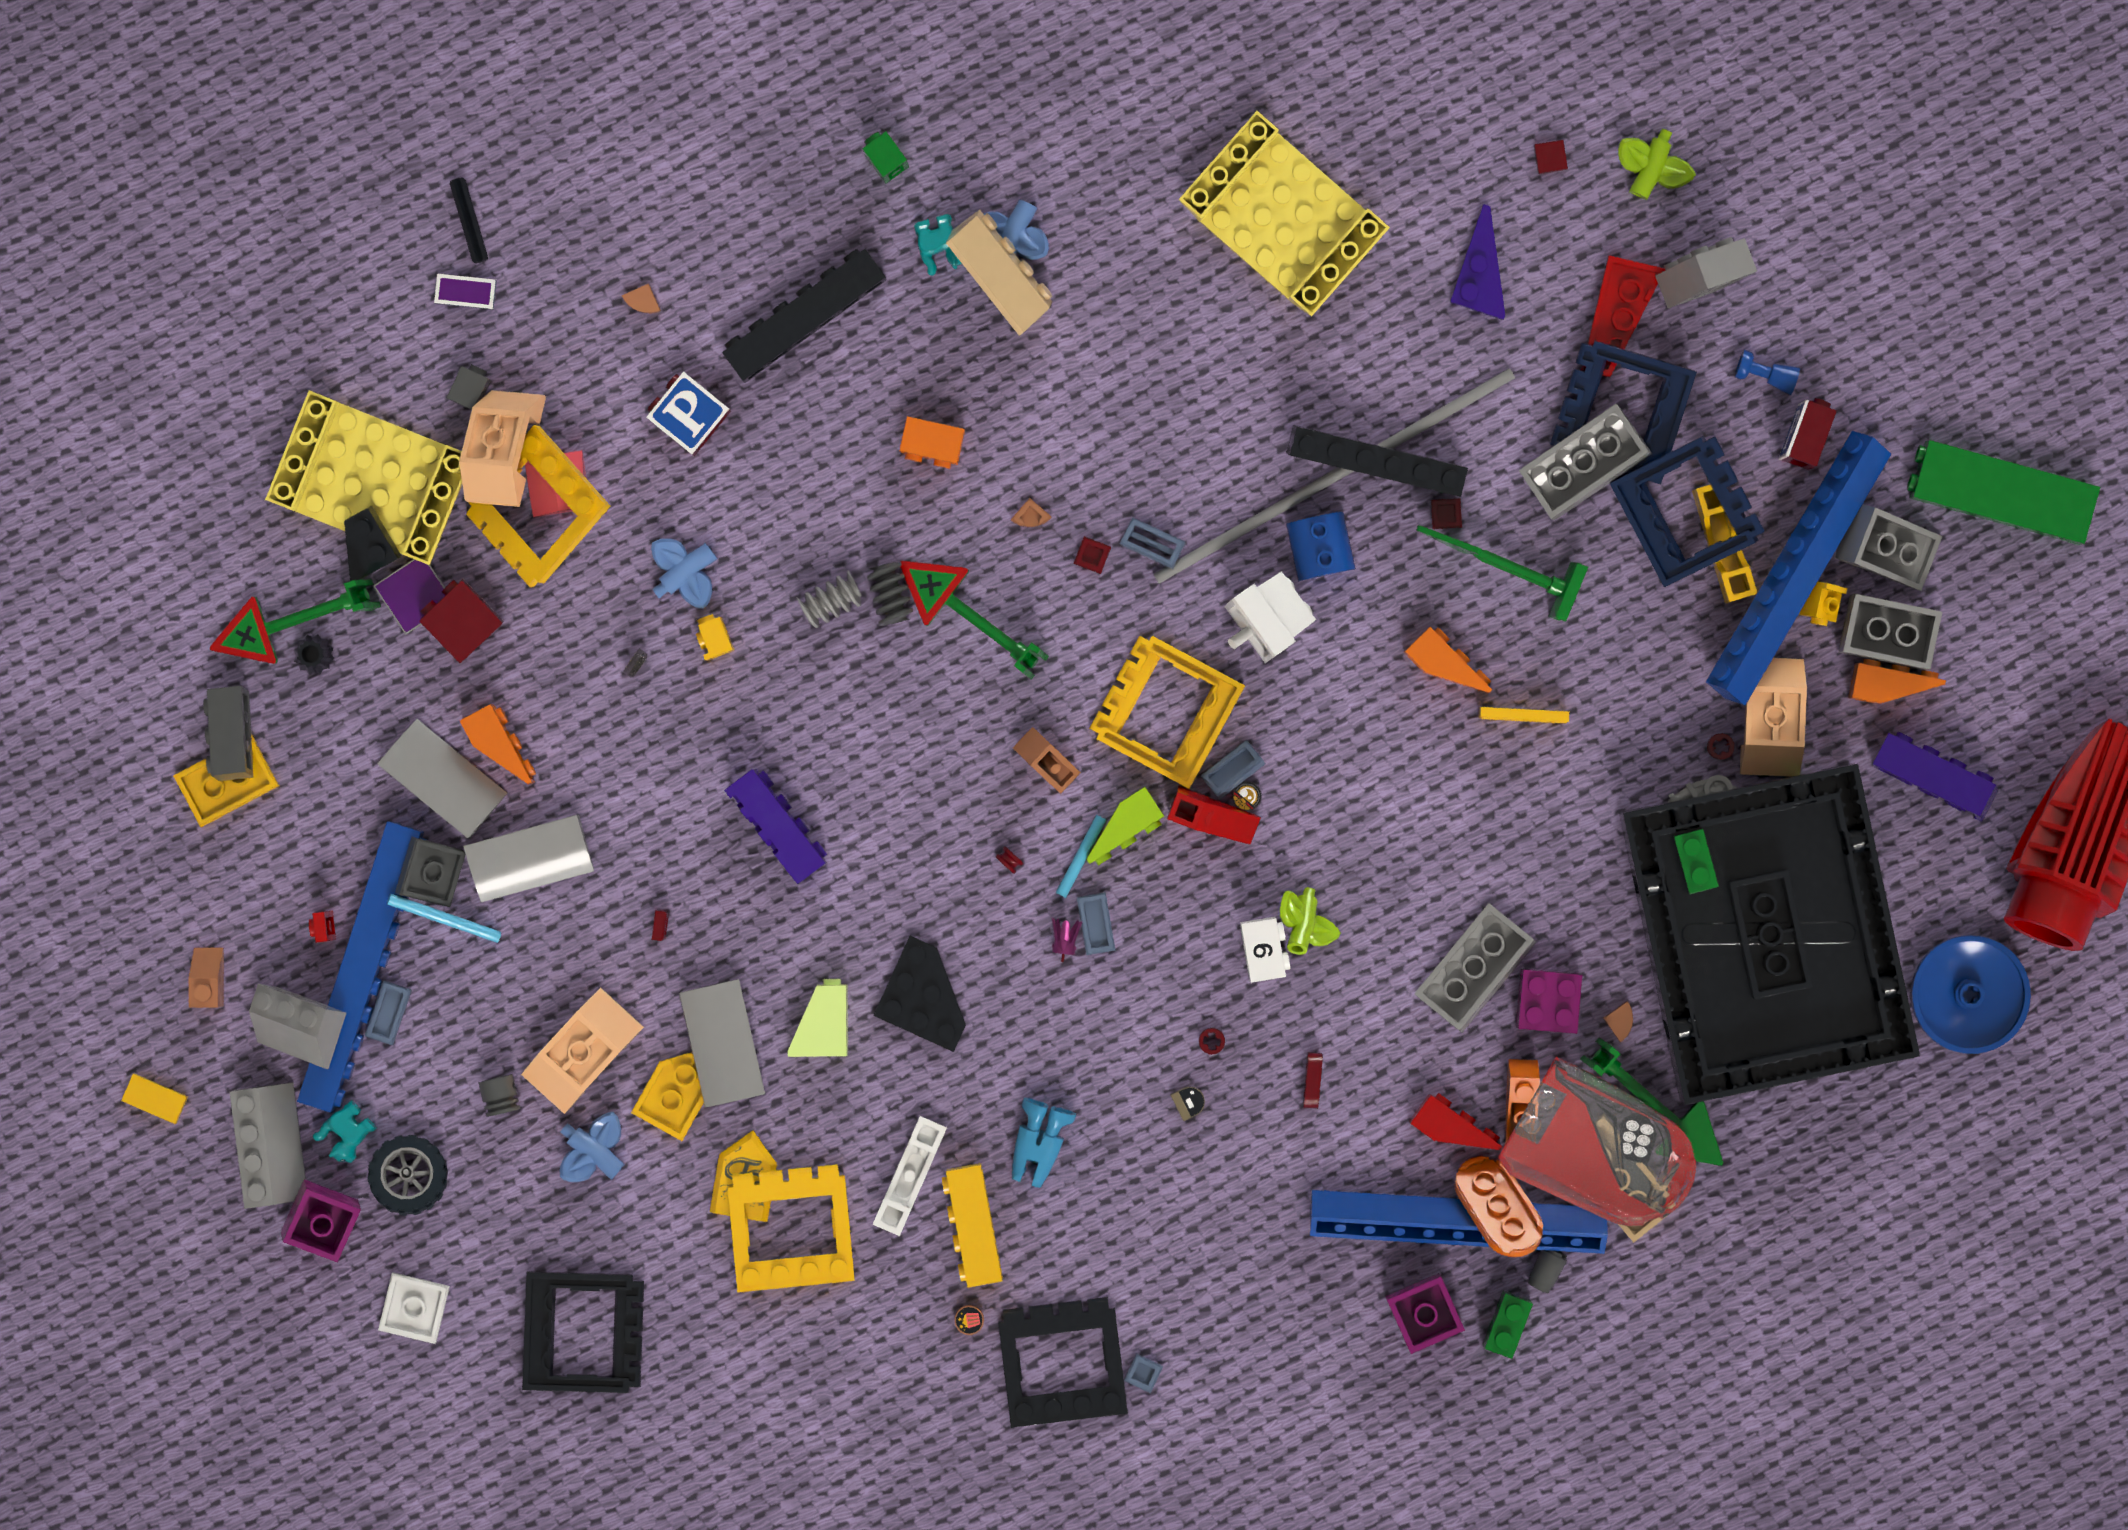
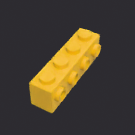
M982 1163L947 1169L946 1177H942L944 1194H950L952 1202L951 1206H947L950 1224L955 1223L957 1235H952L955 1252H961L963 1261L962 1264H958L961 1282H967V1288L1002 1282V1270Z

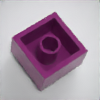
M1521 969L1516 1028L1578 1034L1582 975L1578 973Z
M304 1179L282 1227V1241L338 1263L361 1211L359 1200Z
M1439 1273L1385 1296L1410 1354L1465 1331Z

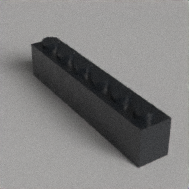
M855 249L844 257L846 263L837 269L832 266L820 275L822 280L813 287L810 283L796 292L798 297L788 304L787 301L780 303L772 310L773 316L766 321L760 318L748 327L751 332L742 338L737 335L724 345L727 349L722 352L744 383L887 280L866 249L861 252Z
M1296 425L1292 427L1286 454L1293 457L1459 497L1462 495L1468 468L1462 465Z

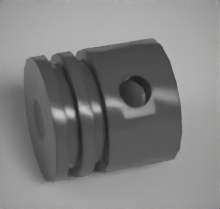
M513 1074L478 1082L482 1101L486 1102L484 1110H488L485 1113L486 1117L521 1109L520 1105L516 1104V1102H519L518 1098L514 1096L517 1095Z

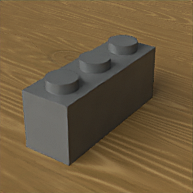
M242 686L207 689V698L203 700L205 715L208 716V727L205 728V740L210 747V756L206 757L208 773H211V776L218 781L253 778L249 691Z

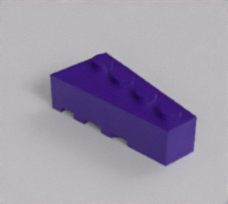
M1897 732L1896 736L1888 733L1873 762L1875 768L1910 786L1912 784L1917 786L1918 790L1933 798L1938 799L1940 797L1944 799L1945 803L1959 811L1965 812L1967 810L1975 814V819L1983 822L1998 793L1996 784L1992 783L1993 777L1981 771H1977L1975 775L1965 770L1967 765L1957 759L1951 758L1948 762L1938 757L1940 752L1930 746L1924 745L1921 749L1912 744L1914 739L1903 733Z
M751 769L724 791L730 798L734 797L740 812L750 823L755 825L758 835L767 846H771L774 850L772 851L794 881L799 884L827 863L824 857L828 854L818 841L812 843L806 834L810 830L802 819L798 817L795 820L788 812L792 806L782 794L776 796L770 788L774 783L764 770L759 773L757 769Z

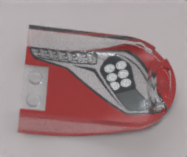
M1558 1057L1554 1059L1498 1156L1509 1175L1608 1221L1625 1226L1644 1225V1222L1668 1216L1685 1200L1692 1188L1696 1174V1159L1694 1158L1691 1142L1675 1122L1618 1087Z

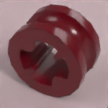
M1715 734L1708 740L1707 751L1715 759H1726L1734 752V741L1727 734ZM1725 739L1728 742L1725 746L1729 745L1728 751H1721L1719 755L1714 752L1716 747H1713L1714 741Z
M1004 846L1002 848L1003 853L1001 855L997 854L995 857L1015 874L1017 872L1016 867L1022 866L1024 863Z
M1207 1028L1200 1034L1199 1046L1205 1053L1217 1054L1224 1048L1225 1037L1220 1030ZM1208 1033H1215V1037L1220 1039V1045H1215L1216 1049L1211 1050L1208 1044L1203 1043L1205 1036L1209 1038Z

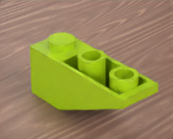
M1146 787L1120 802L1087 857L1089 864L1094 861L1097 865L1102 864L1112 857L1110 851L1120 845L1123 850L1137 841L1134 835L1144 829L1148 834L1162 825L1159 819L1164 817Z

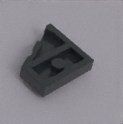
M372 505L344 521L350 581L360 580L401 557L400 552Z

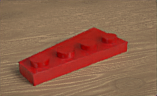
M1609 255L1587 344L1593 346L1594 340L1625 349L1658 285L1656 275L1664 272L1665 268ZM1606 361L1602 376L1610 378L1617 363ZM1582 365L1581 370L1585 371L1586 366Z

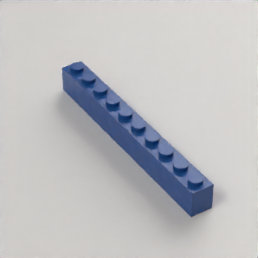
M1851 431L1706 680V683L1725 699L1744 706L1747 704L1890 458L1891 453L1874 437Z
M387 821L328 1003V1006L346 1012V1016L329 1069L309 1063L297 1100L299 1103L330 1113L335 1111L336 1107L341 1108L346 1094V1091L342 1090L344 1080H350L355 1063L351 1062L354 1051L359 1052L364 1035L360 1034L363 1023L368 1024L373 1007L369 1006L372 995L377 996L382 979H379L378 975L381 967L386 968L391 955V951H388L387 947L390 939L395 940L400 927V923L396 922L399 911L404 912V910L387 905V900L390 893L409 899V897L396 894L395 891L411 836L424 839V831L393 821Z
M1312 1190L1310 1236L1490 1247L1460 1199ZM1532 1203L1543 1222L1542 1240L1535 1250L1605 1254L1608 1237L1607 1217L1591 1206Z

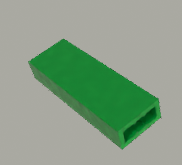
M1931 440L1925 441L1924 446L1919 445L1915 455V462L1919 463L1917 472L1910 475L1907 484V491H1911L1910 499L2077 545L2085 544L2101 487Z

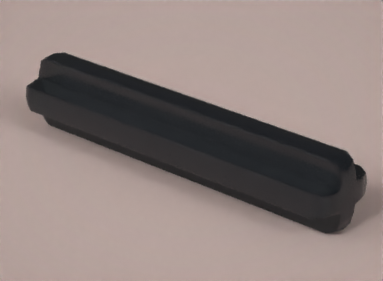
M463 177L450 181V187L471 259L474 263L484 262L488 260V255L466 180Z

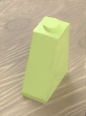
M823 979V985L816 986L788 1049V1057L848 1055L847 984H841V979Z

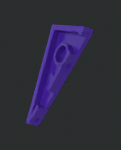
M1483 204L1450 303L1504 320L1505 308L1491 208Z

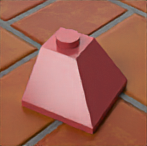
M582 450L564 453L586 477ZM527 461L525 469L533 517L572 512L570 507L532 464Z

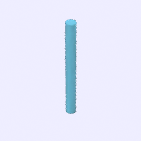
M391 893L388 897L387 905L496 943H498L501 937V932Z

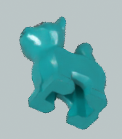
M949 214L936 217L938 228L935 230H929V219L917 222L914 225L916 235L918 236L920 256L928 268V275L931 276L935 275L937 271V265L932 256L944 250L946 251L947 261L954 269H957V266L962 264L946 244L953 230L951 225L952 218Z
M353 1100L348 1102L342 1110L333 1113L322 1124L320 1130L313 1134L315 1141H321L326 1138L331 1130L342 1138L341 1141L334 1145L329 1154V1157H334L338 1162H353L356 1159V1147L369 1132L377 1129L369 1118H365L360 1123L356 1122L355 1115L361 1113V1109Z

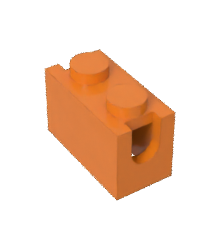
M907 416L899 451L900 453H905L904 459L922 463L923 458L934 460V466L950 469L951 464L958 465L965 429Z

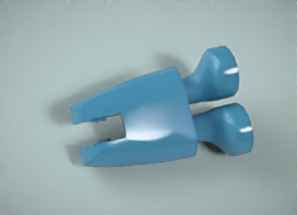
M1023 1098L1021 1105L1028 1116L1027 1126H1019L1012 1163V1180L1021 1182L1022 1176L1026 1171V1163L1031 1161L1038 1164L1033 1174L1034 1179L1031 1186L1040 1188L1048 1177L1064 1141V1138L1058 1136L1063 1126L1070 1125L1075 1121L1076 1113L1060 1107H1051L1046 1130L1044 1131L1040 1127L1047 1113L1048 1105L1031 1098Z

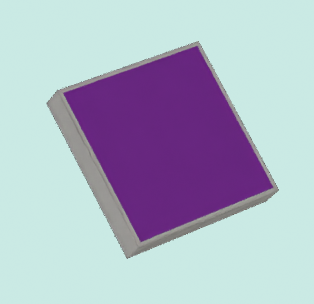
M415 559L373 585L405 635L422 625L419 622L423 617L420 611L431 600L437 604L445 596L441 592L445 586L432 566Z

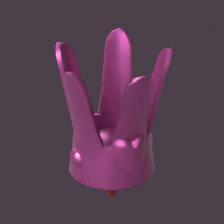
M1052 918L1055 939L1052 944V952L1062 954L1061 962H1064L1065 954L1075 955V942L1082 921L1079 922L1077 920L1070 930V924L1067 920L1062 923L1061 929L1059 918L1056 922Z

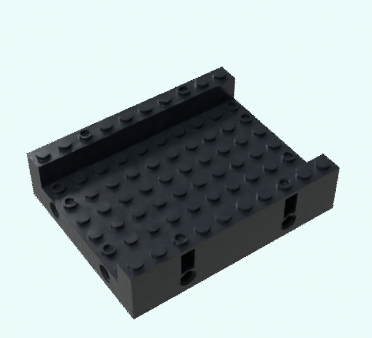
M1845 764L1821 769V771L1619 812L1679 1099L1684 1105L1920 1057L1858 764ZM1703 829L1719 887L1689 894L1674 836Z

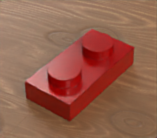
M333 911L312 913L313 919H309V932L311 937H315V943L336 940Z

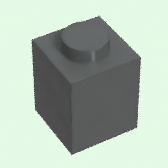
M472 364L469 369L461 366L447 398L472 410V407L484 397L491 383V380L485 377L487 371Z

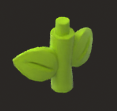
M1661 129L1658 138H1652L1650 146L1638 138H1625L1621 140L1618 148L1621 165L1626 170L1639 173L1629 190L1631 194L1648 200L1657 182L1668 189H1675L1686 185L1696 176L1694 169L1685 160L1677 156H1668L1672 146L1668 143L1672 132Z
M1311 887L1304 888L1303 894L1298 897L1292 891H1285L1281 900V921L1286 927L1292 928L1287 949L1297 955L1305 954L1309 943L1313 946H1325L1338 939L1341 934L1332 922L1316 915L1318 901L1314 897L1315 889Z

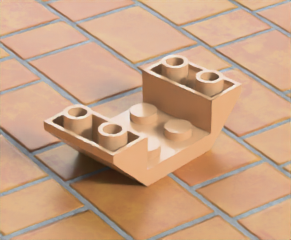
M491 390L472 407L459 460L466 502L520 507L526 479L517 472L528 423L540 424L546 400L545 395Z
M1773 658L1745 705L1744 745H1741L1740 774L1768 776L1800 775L1805 748L1807 700L1804 659Z
M600 988L538 1053L521 1075L565 1114L614 1058L638 1035L644 1026Z

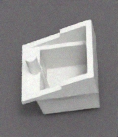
M1282 572L1258 587L1255 584L1251 585L1224 606L1241 629V631L1228 639L1229 645L1236 649L1249 640L1265 663L1295 643L1294 637L1316 620L1310 606L1300 598L1295 591L1293 582L1285 577Z

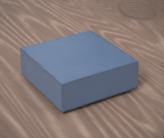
M1136 1353L1124 1381L1151 1393L1163 1366Z

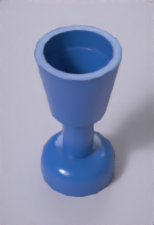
M1743 350L1735 371V378L1745 379L1751 373L1767 378L1768 384L1790 396L1792 395L1799 377V367L1778 364L1768 367L1753 362V353Z

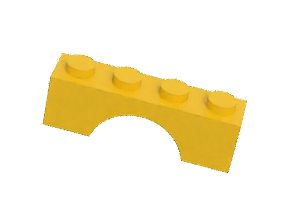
M1711 485L1692 490L1708 546L1735 536L1736 533ZM1742 550L1713 563L1725 603L1757 594L1750 566Z

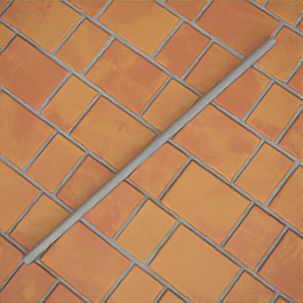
M1510 368L1377 445L1394 449L1515 379L1513 372ZM1337 467L1178 559L1174 569L1164 567L1153 575L1159 584L1354 471Z

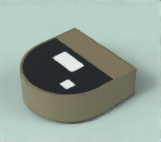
M1185 1087L1170 1094L1183 1121L1196 1116L1204 1108V1096L1195 1087Z

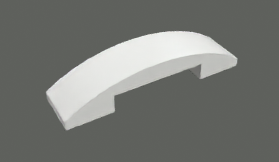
M921 1116L919 1117L873 1225L900 1236L945 1134L946 1127Z

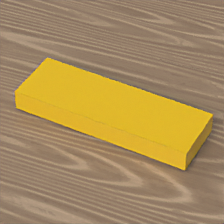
M1479 707L1478 718L1566 724L1569 722V712Z

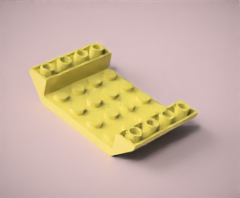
M1256 111L1179 198V201L1200 223L1283 296L1312 317L1390 227L1370 209L1367 208L1365 210L1284 139L1278 133L1279 129Z
M309 390L265 500L345 531L344 521L347 518L372 505L398 551L402 555L430 565L462 486L459 465L462 451Z

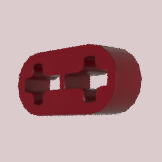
M1308 1052L1303 1108L1318 1109L1323 1053Z

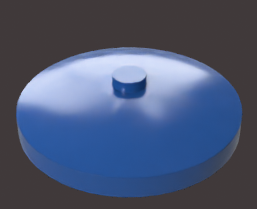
M1967 935L1941 942L1923 957L1912 979L1911 1004L1918 1024L1934 1042L1946 1049L1959 1053L1979 1054L2004 1045L2020 1030L2030 1007L2031 988L2024 966L2010 949L1986 937Z

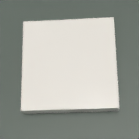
M393 1272L378 1330L436 1344L450 1286Z

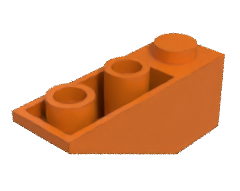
M1428 627L1404 651L1425 674L1485 693L1492 691L1488 686L1491 680L1480 669L1475 672L1468 665L1471 660L1459 648L1454 651L1447 644L1450 639L1438 627L1435 630Z
M1863 659V664L1855 663L1848 698L1881 704L1945 685L1946 680L1938 679L1939 673L1921 670V674L1917 675L1909 673L1910 667L1892 664V669L1880 667V661Z
M490 704L459 720L474 748L525 783L533 784L535 782L532 776L536 775V772L529 759H522L518 751L522 749V745L515 733L509 734L505 726L509 721L501 707L496 709L494 704Z
M1508 1059L1505 1144L1512 1132L1535 1142L1540 1087L1538 1060Z

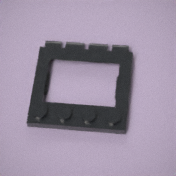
M527 1271L522 1390L629 1393V1387H641V1366H631L630 1361L642 1360V1336H631V1331H643V1307H632V1302H644V1281L633 1280L632 1274ZM556 1288H570V1291L615 1290L612 1377L597 1376L596 1374L553 1375Z
M1108 1297L1087 1299L1088 1311H1083L1081 1300L1058 1303L1059 1314L1057 1315L1053 1313L1052 1304L1029 1306L1030 1318H1024L1023 1307L1003 1310L1004 1321H999L998 1326L1011 1428L1128 1414L1115 1307L1109 1308ZM1103 1328L1104 1341H1102L1105 1370L1108 1371L1110 1386L1022 1397L1020 1381L1023 1380L1020 1356L1016 1349L1015 1338Z

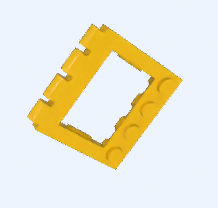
M533 425L525 435L517 472L521 473V468L529 461L577 515L576 519L545 555L539 559L492 504L468 502L471 508L466 513L478 529H483L482 533L496 549H500L499 553L513 569H518L517 574L530 588L534 587L537 583L544 584L611 507L546 432L537 425Z
M1139 636L1129 653L1139 659L1137 664L1126 659L1116 677L1117 681L1125 684L1123 690L1112 685L1102 703V706L1111 710L1109 716L1098 711L1089 729L1099 734L1096 738L1097 740L1190 789L1242 694L1245 685L1154 636H1151L1150 640ZM1160 657L1171 662L1172 666L1198 680L1200 678L1208 684H1212L1207 697L1171 762L1158 756L1159 753L1132 739L1130 741L1124 736L1119 735Z
M838 1164L817 1166L818 1177L812 1178V1167L788 1169L789 1180L784 1181L782 1170L759 1172L760 1183H754L753 1173L732 1175L733 1186H727L737 1293L855 1281L845 1174L839 1175ZM832 1195L833 1208H831L833 1238H836L837 1253L749 1262L748 1247L750 1246L748 1219L745 1217L744 1204Z

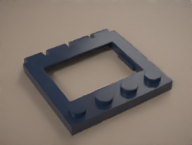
M1594 340L1593 346L1581 343L1575 363L1586 366V369L1583 371L1573 368L1567 391L1577 394V398L1564 397L1558 419L1568 422V427L1556 424L1550 445L1555 446L1587 424L1606 361H1610L1639 373L1664 377L1644 437V442L1652 454L1624 474H1628L1670 453L1697 371ZM1664 475L1657 479L1652 478L1648 481L1661 484Z
M1703 435L1610 483L1663 587L1758 541L1757 535L1765 531L1756 513L1746 517L1744 512L1751 509L1752 506L1742 486L1734 490L1731 489L1730 486L1738 482V479L1728 460L1718 464L1716 459L1725 454L1716 437L1706 440ZM1696 457L1736 535L1723 542H1716L1685 560L1645 482L1652 478L1657 479L1681 467L1682 463Z

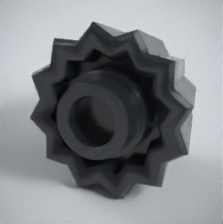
M318 634L314 637L307 635L304 640H299L298 647L293 650L296 655L294 662L299 664L300 670H306L309 675L314 672L321 674L323 669H330V662L334 659L331 654L333 647L328 645V639H321Z

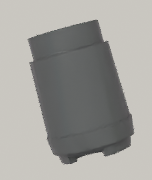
M1541 1250L1530 1273L1528 1284L1542 1292L1549 1293L1566 1265L1567 1255L1561 1251Z

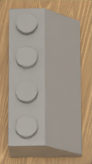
M294 1082L230 1091L244 1209L293 1202L303 1180H306Z

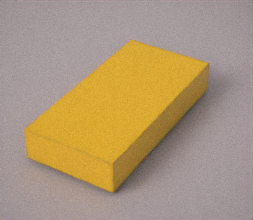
M134 1073L121 1101L173 1124H177L188 1096Z

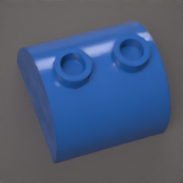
M1344 512L1324 514L1286 524L1298 582L1356 569Z

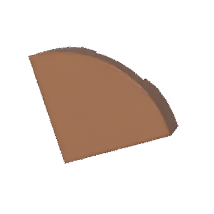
M649 284L622 295L624 301L638 312L652 314L661 311Z
M1029 498L1013 516L1011 521L1022 527H1035L1045 524L1052 517Z
M1628 1001L1603 1017L1619 1042H1622L1628 1036L1633 1024V1013Z

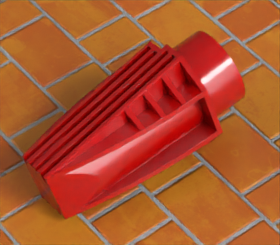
M2110 718L2096 726L2087 735L2057 774L2027 823L2006 867V870L2014 875V879L2018 884L2004 916V921L2016 931L2032 939L2065 950H2083L2095 917L2102 918L2117 911L2128 880V727L2119 722H2112L2113 720Z

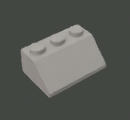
M258 984L249 1010L257 1042L314 1065L329 1069L346 1012L279 987Z

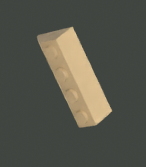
M979 209L952 230L946 244L1020 336L1050 308L1052 294L1043 283L1038 284L1033 278L1034 272L1031 266L1025 260L1020 261L1015 255L1016 249L1007 237L1002 238L996 231L997 224L988 213L984 215Z

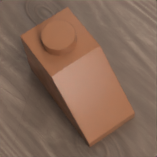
M1034 727L1013 747L1060 794L1081 773Z
M194 948L188 978L189 1008H219L224 1006V948Z

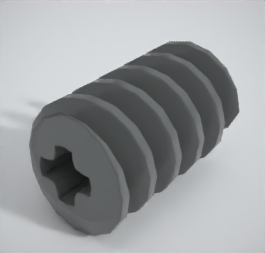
M901 562L869 568V570H874V572L867 576L868 581L877 582L870 587V591L880 593V595L873 599V603L883 605L876 610V615L885 616L884 619L878 622L879 626H887L910 620L906 616L913 612V608L904 607V604L911 600L910 597L901 596V593L908 588L907 585L898 584V581L904 578L905 575L895 573V570L902 566Z

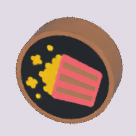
M965 1305L956 1312L955 1326L961 1333L973 1335L983 1327L984 1315L977 1306Z

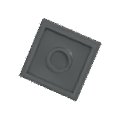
M411 836L395 893L450 907L466 855L465 850Z

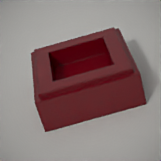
M1564 140L1534 144L1538 174L1568 169Z
M1460 498L1431 500L1432 530L1462 528Z
M1084 536L1073 564L1101 574L1111 546Z
M655 910L651 940L663 941L666 939L669 919L668 911Z

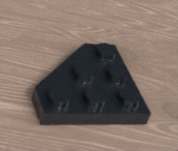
M910 935L874 1016L954 1052L966 1023L937 947Z

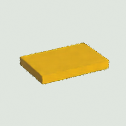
M252 734L253 778L218 781L211 776V773H208L206 758L173 775L200 827H204L279 787Z

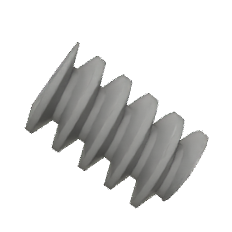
M849 570L847 571V581L843 580L840 576L836 577V587L827 581L826 592L818 586L815 587L816 597L806 592L805 603L796 597L807 620L816 629L820 627L819 618L826 623L830 622V612L837 618L840 617V607L846 612H850L851 601L857 607L861 606L860 597L862 594Z

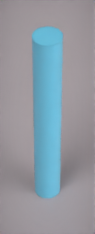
M1098 815L1095 816L1056 891L1057 894L1065 898L1067 897L1106 823V819Z

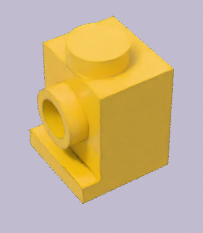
M1817 582L1799 615L1811 618V624L1827 627L1828 621L1836 622L1842 594H1847L1848 588Z
M711 614L697 620L700 632L696 633V637L701 649L707 648L708 653L703 655L706 661L734 651L722 617L715 618Z

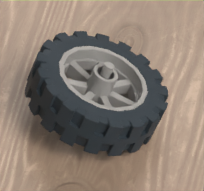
M416 1135L396 1136L391 1141H385L382 1147L374 1152L373 1159L368 1165V1183L376 1200L388 1211L399 1213V1215L407 1216V1214L418 1215L421 1214V1211L431 1209L434 1206L433 1204L442 1198L443 1191L446 1189L448 1182L447 1166L438 1148L427 1139L418 1138ZM405 1154L417 1156L411 1166L407 1165ZM397 1157H400L403 1167L397 1169L389 1165ZM423 1159L427 1163L429 1170L414 1172ZM387 1171L400 1175V1177L387 1184ZM429 1176L425 1188L416 1181L417 1177ZM404 1182L402 1196L391 1190L394 1186ZM413 1184L420 1191V1193L413 1196H407L409 1185Z

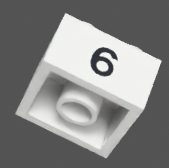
M1275 917L1240 922L1249 981L1252 983L1286 977L1285 970H1290L1288 952H1282L1280 941L1286 940L1283 923H1277Z

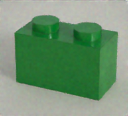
M886 131L883 134L876 132L864 141L866 144L862 148L864 155L885 184L909 168L907 159Z
M1699 829L1674 836L1689 894L1719 887L1704 830Z
M1503 1290L1482 1344L1484 1349L1513 1359L1533 1303L1528 1299Z

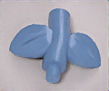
M1018 200L1009 218L1000 212H987L996 222V231L1002 238L1007 237L1016 249L1015 255L1018 253L1025 259L1036 260L1048 254L1049 243L1045 233L1041 229L1032 226L1027 227L1037 207Z
M659 539L652 542L651 551L657 566L667 571L659 578L661 583L652 589L657 597L660 598L667 592L672 595L679 589L682 598L694 607L704 609L711 599L712 583L711 579L700 570L718 559L709 546L704 543L687 554L683 544L677 540Z
M614 1112L605 1113L594 1120L590 1125L589 1133L580 1127L575 1130L568 1123L560 1131L569 1139L566 1143L574 1148L565 1155L560 1165V1177L568 1182L585 1181L594 1173L596 1165L612 1180L625 1165L610 1150L619 1142L621 1137V1125Z

